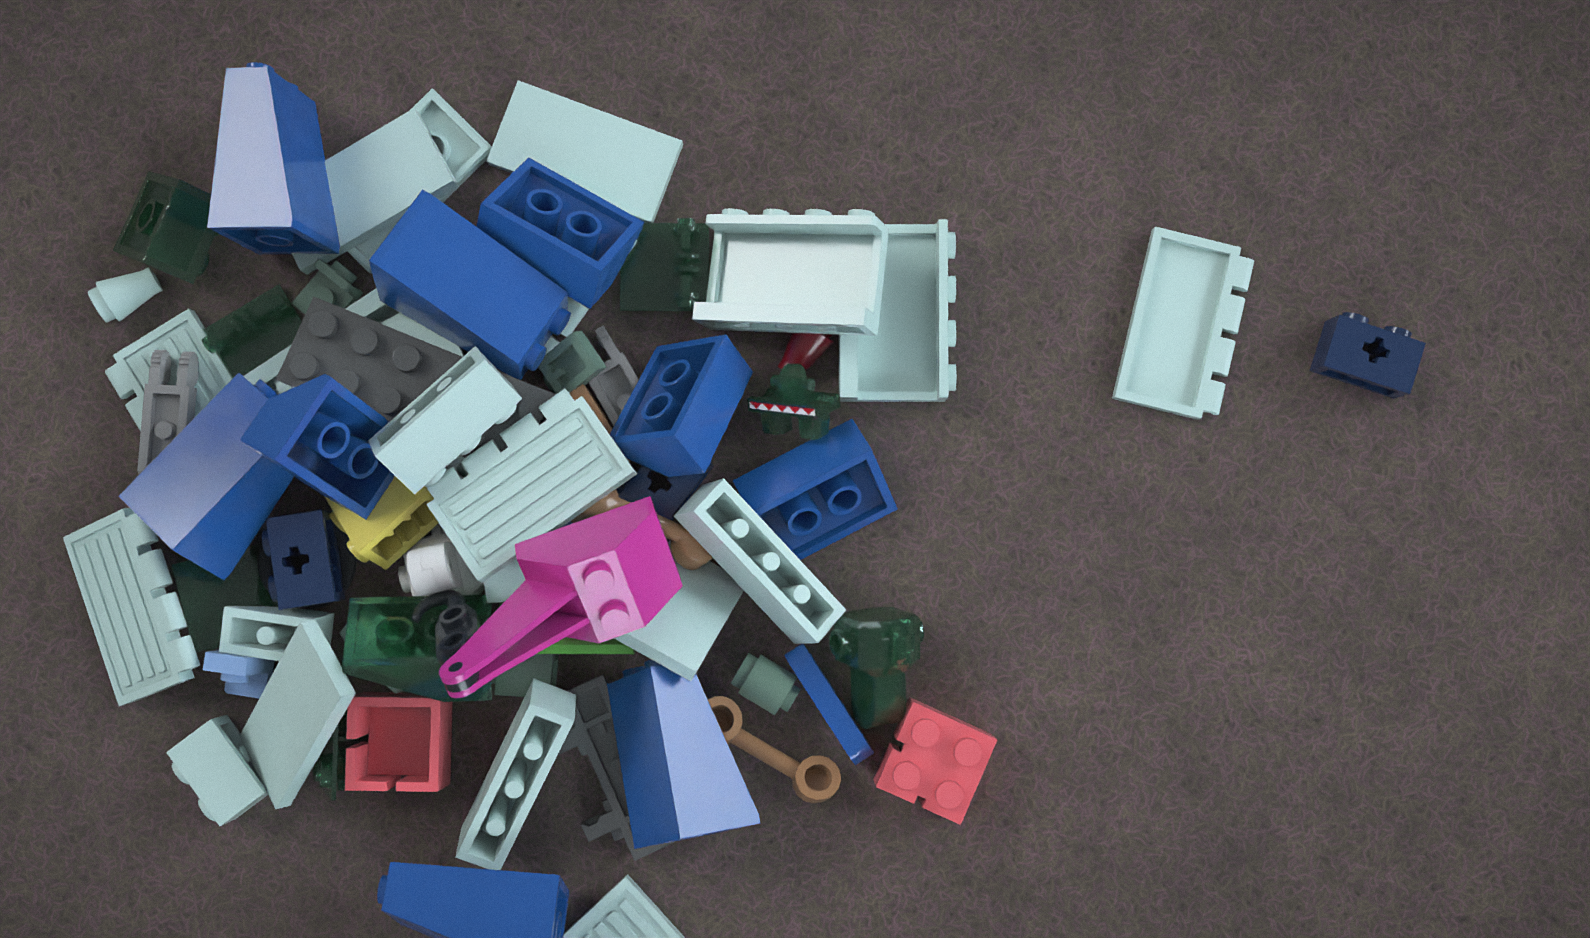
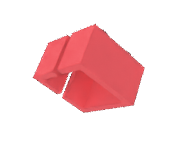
M362 692L355 694L347 708L346 739H357L369 734L368 742H360L346 748L345 791H388L396 786V791L438 792L448 786L451 781L453 698L448 693Z
M909 697L893 733L896 740L904 743L900 751L897 745L889 743L873 779L877 788L913 804L917 796H920L918 800L922 808L961 825L998 739L982 729Z

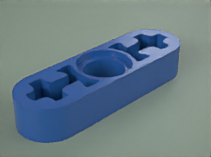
M800 644L786 653L784 656L852 762L857 765L874 754L870 744L842 701L835 694V690L805 644Z

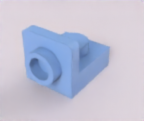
M219 650L205 652L203 670L221 673L220 680L225 681L224 691L227 694L259 699L273 674L275 660L221 653Z

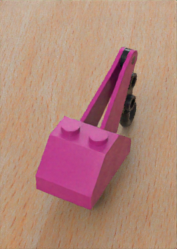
M651 496L516 543V559L526 580L482 626L480 625L477 612L468 606L463 595L455 590L434 593L424 598L413 610L412 621L417 623L430 609L447 605V609L439 615V621L435 627L436 657L441 666L439 676L450 697L462 698L472 694L493 678L565 637L602 643L644 628L682 588L683 584Z

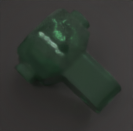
M871 607L847 611L836 621L834 630L830 632L829 646L835 656V660L850 667L851 706L854 717L862 728L868 729L899 723L905 716V672L920 659V643L924 639L923 623L913 613L895 607Z

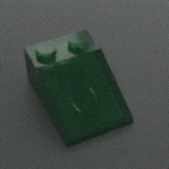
M463 595L466 604L477 612L480 625L482 626L492 616V603H487L486 595ZM428 596L350 598L342 661V672L344 674L442 702L492 700V680L466 697L452 698L449 696L439 676L441 666L436 657L435 627L439 621V615L447 609V605L430 609L416 623L412 621L413 610L418 603Z

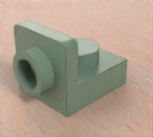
M318 258L313 266L319 271L292 304L306 314L313 297H317L346 309L355 303L363 292L353 285L358 277L336 260L330 266Z
M582 330L574 331L544 356L538 366L543 373V380L546 386L554 394L559 393L564 388L570 393L582 384L586 385L607 368Z

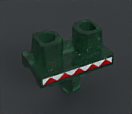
M787 363L781 370L780 375L773 374L770 379L771 387L766 390L762 397L751 396L747 398L748 411L761 413L763 433L779 435L793 430V416L798 417L799 436L812 440L820 439L829 434V413L841 407L840 394L813 391L815 389V380L807 378L804 367L797 363Z

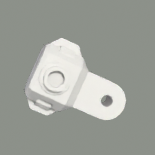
M437 524L432 529V535L421 538L403 555L405 566H400L398 569L399 581L405 593L411 592L413 600L420 602L431 594L446 590L460 592L467 602L475 600L485 589L484 582L477 581L440 524ZM442 605L438 607L447 608V605Z

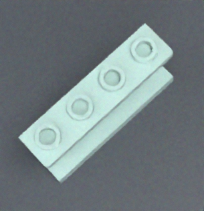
M728 208L723 209L722 214L706 215L705 224L714 230L706 302H694L692 320L710 330L878 335L889 228L875 216V213L863 209H852L848 211V215H832L831 212L826 210L808 209L805 211V215H790L789 212L780 209L763 210V215H748L746 211Z
M938 219L937 224H885L889 228L878 335L839 334V402H945L949 391L956 390L957 380L956 364H948V347H955L956 321L948 320V303H955L956 277L948 276V259H955L956 253L955 232H948L947 219Z

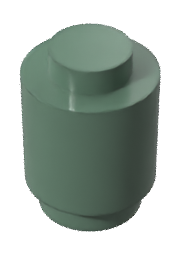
M748 653L730 683L740 689L738 694L774 716L779 708L788 712L801 690L794 685L797 679L795 674L763 655L757 658L751 653Z

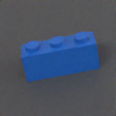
M528 157L481 203L476 227L567 291L568 297L591 309L612 285L642 231L644 221Z
M726 334L657 346L610 432V436L627 459L665 476L674 477L705 473L744 394L753 371Z
M326 374L268 399L239 440L331 501L367 520L395 477L374 456L368 441L390 421Z
M853 419L733 480L740 496L799 560L898 509L874 453Z

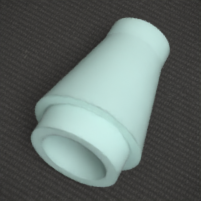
M148 267L142 271L96 282L97 287L89 290L88 295L106 323L114 319L120 322L155 294L162 292L163 288L152 269Z

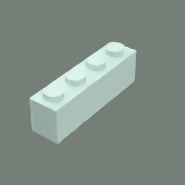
M724 478L703 484L674 515L679 523L794 644L819 643L846 611L840 602Z
M533 678L461 827L455 858L486 869L501 870L574 723L576 694Z

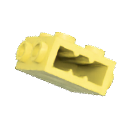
M396 476L367 520L325 497L333 510L329 515L331 520L350 539L346 545L351 553L361 562L366 563L370 560L385 570L438 524V521L426 505L434 499L427 487L424 486L414 494Z

